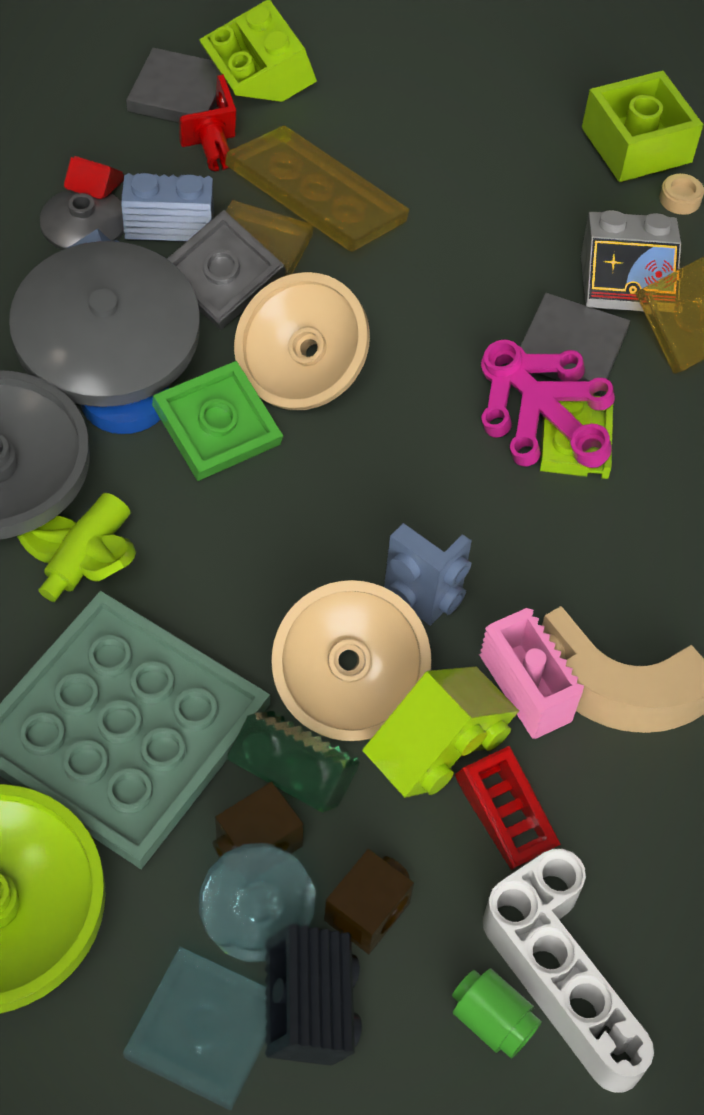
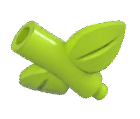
M103 493L77 523L67 517L56 516L46 524L17 536L28 553L36 559L48 563L44 569V573L48 578L39 588V592L44 598L55 602L64 590L73 591L83 575L90 581H101L133 561L136 555L133 543L128 538L114 535L131 514L130 509L121 499L110 493Z

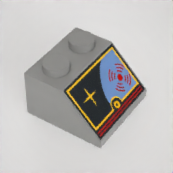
M614 210L589 212L581 251L586 307L675 313L681 253V239L677 218L667 217L658 213L632 215Z

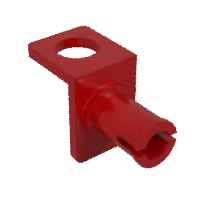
M224 74L217 75L216 102L219 109L183 115L179 119V141L181 146L187 147L202 144L207 165L211 171H219L216 161L218 158L222 170H226L234 163V157L230 152L226 139L235 137L236 108Z

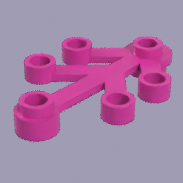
M499 340L487 347L481 361V368L486 379L492 383L488 408L482 413L481 420L484 430L489 436L502 437L506 435L512 427V421L506 409L511 384L522 394L516 437L510 443V451L516 464L531 466L540 458L541 451L536 439L540 413L571 442L574 458L579 464L595 468L608 460L612 452L608 431L598 424L582 425L558 402L587 401L590 408L598 411L605 410L615 400L613 385L608 379L594 378L589 382L578 381L585 373V366L582 355L574 350H567L560 354H526L520 346L510 340ZM567 364H577L572 369H564V366ZM557 372L558 377L562 381H536L529 373ZM598 391L607 392L602 397L592 396L594 393ZM495 418H503V421L499 424H490ZM522 447H532L527 453L522 454L518 452ZM592 447L599 448L594 452H586V450Z

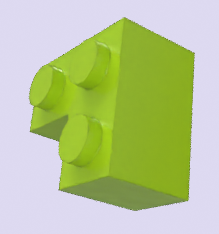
M478 667L426 671L362 751L404 798L423 793L433 795L451 780L454 772L450 768L461 755L466 756L471 752L484 749L491 751L499 746L509 735L511 728L508 724L519 710Z

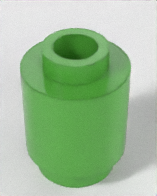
M492 968L482 975L475 969L472 970L452 994V997L458 1002L453 1015L495 1053L502 1050L511 1059L526 1045L542 1023L532 1013L534 1006Z

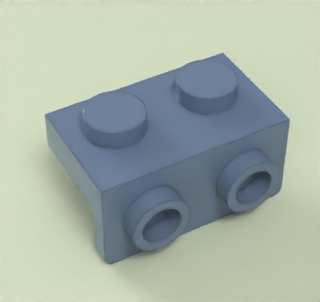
M403 523L390 535L384 588L400 596L410 605L420 619L431 626L443 612L447 615L453 613L465 597L466 590L463 588V584L471 568V562L468 561L472 540L462 534L443 552Z

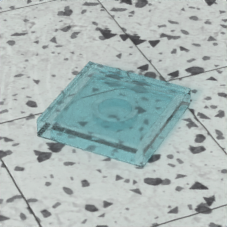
M179 947L123 1051L124 1058L232 1111L265 1043L267 1035L265 1030L267 1023L265 1018L267 1011L265 1007L267 1000L265 991L267 987Z

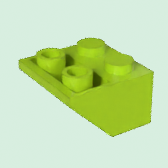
M265 0L199 39L202 47L219 72L224 74L226 82L235 96L283 102L317 82L304 46L270 0Z

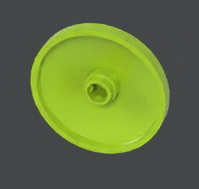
M0 784V1013L21 1008L44 997L63 983L76 970L96 939L103 918L106 896L105 879L100 856L90 833L83 823L68 808L50 796L29 788Z

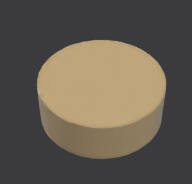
M674 174L664 180L659 199L663 207L670 212L682 215L691 214L698 210L701 205L704 187L698 179L691 175Z

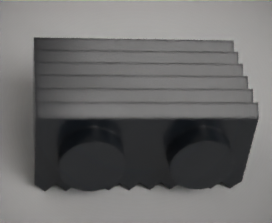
M290 924L267 939L265 949L267 950L265 956L267 961L265 967L267 973L265 979L267 985L265 991L267 996L265 1007L267 1008L265 1014L267 1020L265 1026L267 1032L265 1055L267 1058L332 1066L353 1055L355 1047L360 1040L361 1019L354 1012L353 988L358 981L360 971L359 960L356 955L352 954V939L349 932L340 933V931H330L329 929L320 930L318 927L309 928L308 925Z

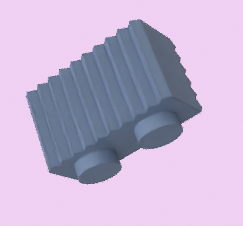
M130 173L124 175L121 207L125 239L188 241L214 219L213 178L209 175L205 178L200 175H180L176 177L174 174L170 177L165 174L159 177L157 174L152 175L149 173H137L134 176Z

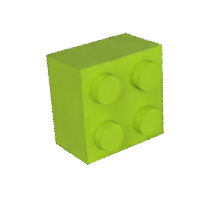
M662 70L590 89L582 129L619 182L692 163L704 124Z

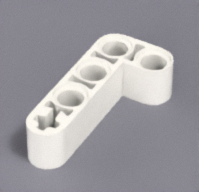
M551 849L500 881L492 889L483 916V929L488 939L593 1079L603 1089L608 1091L626 1092L639 1082L651 1065L654 1056L653 1043L645 1029L559 919L568 914L574 907L586 879L583 863L573 852L565 849ZM547 876L561 878L566 883L568 889L565 891L551 889L543 878ZM513 906L522 912L525 919L519 922L506 920L500 915L498 908ZM546 951L553 954L557 958L560 967L547 969L540 966L536 962L533 953ZM582 998L589 1001L594 1006L597 1016L594 1018L579 1016L573 1011L570 1000ZM605 1026L610 1028L609 1034L604 1031L600 1039H596ZM613 1052L615 1055H620L626 1052L630 1056L631 1061L622 1060L617 1064L612 1059L611 1054Z

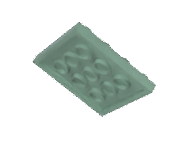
M100 591L0 703V776L14 786L36 790L60 802L83 823L91 837L142 870L270 706V694Z

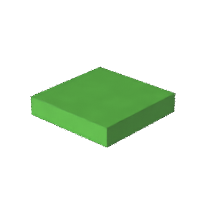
M237 361L153 395L152 406L197 481L281 445L283 434Z

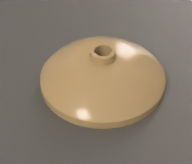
M313 272L294 273L284 276L260 290L243 311L235 333V361L239 363L258 396L265 402L287 410H308L322 406L346 391L355 381L365 363L370 342V329L366 312L352 291L335 278ZM317 344L316 353L313 356L306 357L307 349L311 345Z
M355 580L338 581L309 592L287 612L277 629L271 655L272 675L282 702L289 712L304 726L331 739L360 741L371 739L424 673L431 671V649L421 620L410 605L400 596L380 585ZM345 650H351L357 656V664L351 670H344L339 665V656Z

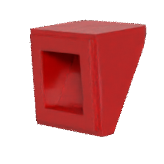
M74 156V158L71 157L64 187L67 190L103 199L123 182L124 174L122 171L110 166Z

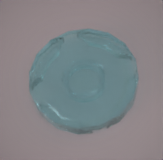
M268 843L244 844L226 852L208 870L200 888L199 915L206 934L227 955L245 962L266 961L267 950L265 949L267 939L290 924L309 926L314 916L315 890L305 868L288 851Z

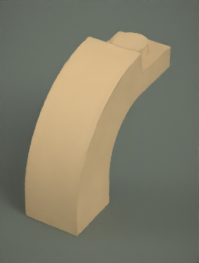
M562 606L544 616L542 626H545L543 633L549 634V641L556 643L554 649L561 651L560 658L567 660L566 667L573 668L571 675L578 677L577 684L584 685L576 709L581 715L610 728L642 733L675 729L704 715V658L692 645L657 664L648 666L627 665L617 662L599 651Z

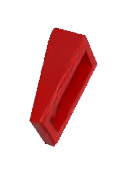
M510 746L462 768L455 774L465 797L511 870L561 845ZM498 773L503 782L486 789L482 780ZM510 791L515 800L496 809L492 799ZM521 809L526 819L506 828L502 818ZM533 828L538 838L516 848L512 838Z

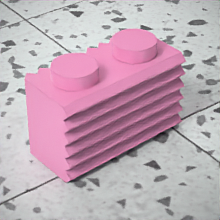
M525 608L493 622L485 628L487 632L484 633V643L481 644L483 648L480 649L482 653L479 656L504 695L519 710L517 715L532 739H537L573 721L584 685L577 684L578 677L571 675L573 668L566 667L567 660L560 658L561 651L554 649L556 643L550 642V635L543 633L545 626L538 625L539 618L532 616L534 610Z

